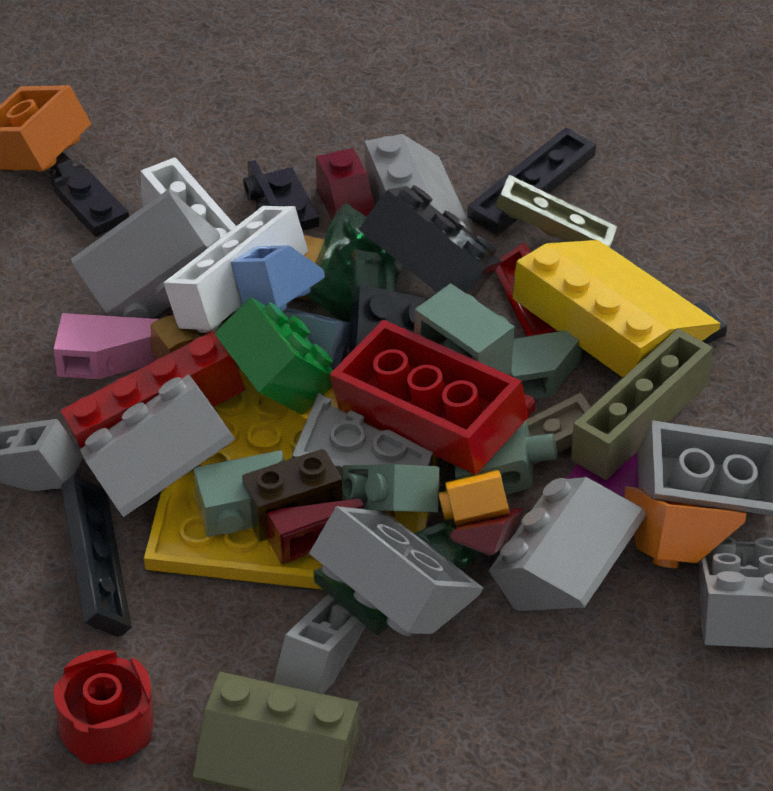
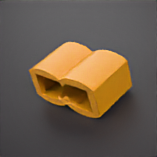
M499 470L445 482L446 491L439 493L444 519H453L456 527L509 514V507Z

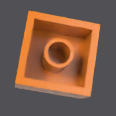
M70 85L20 86L0 105V170H13L14 172L19 170L45 171L57 162L56 157L66 148L80 141L81 134L92 123Z

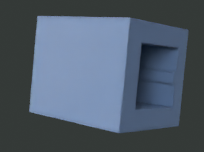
M289 245L255 246L231 262L242 305L252 297L264 305L271 302L283 311L287 308L286 303L296 297L308 294L311 291L310 287L325 277L321 267Z

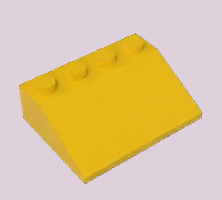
M599 240L546 243L516 262L513 299L558 332H569L579 340V347L623 378L677 328L700 341H703L720 329V322Z

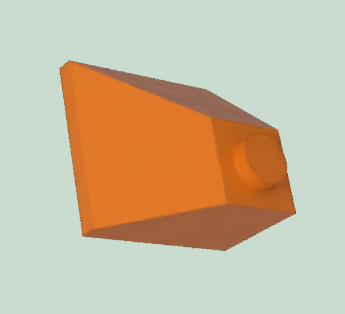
M626 486L625 499L640 506L646 513V517L634 533L636 548L653 557L652 563L658 566L679 568L680 562L698 563L744 524L747 513L742 511L652 499L640 488Z

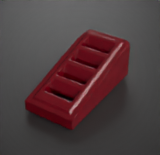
M361 499L290 507L266 513L267 538L280 563L285 564L310 555L309 552L335 507L364 509Z

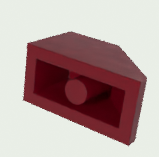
M354 148L316 156V190L342 241L364 236L358 228L375 205L367 172Z

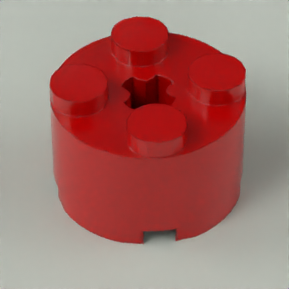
M97 650L74 658L65 666V673L59 682L56 680L53 689L60 738L66 748L78 756L79 760L85 764L108 763L125 759L146 747L152 737L154 710L149 674L138 660L130 657L131 661L117 657L116 651Z

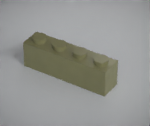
M677 328L573 423L571 460L604 480L609 479L637 452L652 420L668 423L709 384L713 347Z

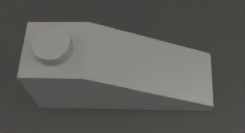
M58 419L0 427V483L29 491L61 489V485L69 477L75 475L83 456Z
M334 588L285 634L273 683L324 694L336 680L375 609L360 603L353 596L354 593Z

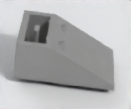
M727 537L698 562L701 629L704 644L773 648V538H758L754 542H743Z

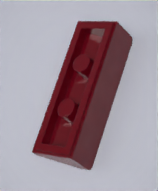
M524 508L509 509L508 515L460 525L452 531L450 538H452V541L490 556L494 555L516 533Z

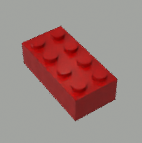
M384 319L329 374L339 410L345 413L352 410L364 416L365 423L382 431L389 429L433 452V455L475 475L529 418L521 380Z

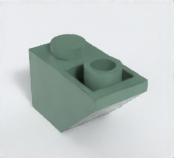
M567 331L515 338L513 342L511 376L522 381L524 393L532 398L552 397L581 361L582 348L578 346L579 340Z
M400 464L343 465L342 501L360 498L364 504V509L438 512L439 467Z

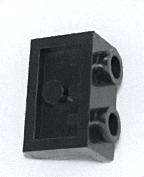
M256 160L247 162L248 177L243 178V186L247 199L249 201H256V211L262 206H295L302 231L319 227V216L293 167L263 174Z

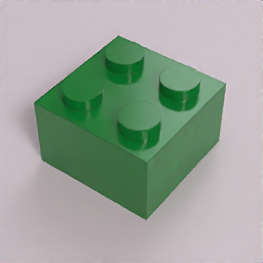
M250 297L214 333L260 394L302 415L314 405L318 393L324 395L332 387L329 375L333 371L329 366L333 362L331 357L319 345H312L307 338L310 331L300 319L294 315L287 318L271 302L264 305Z

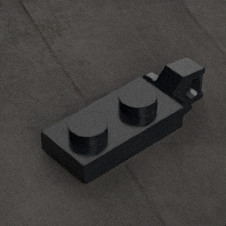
M63 152L56 157L57 162L51 167L50 171L53 175L50 179L54 187V193L95 237L112 230L129 217V212L88 168L85 169V166L82 164L74 167L72 160Z

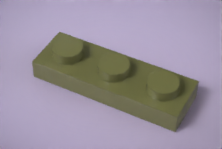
M511 175L508 176L495 204L496 208L503 210L508 216L524 220L540 228L545 234L559 237L567 242L599 240L610 247L617 226Z

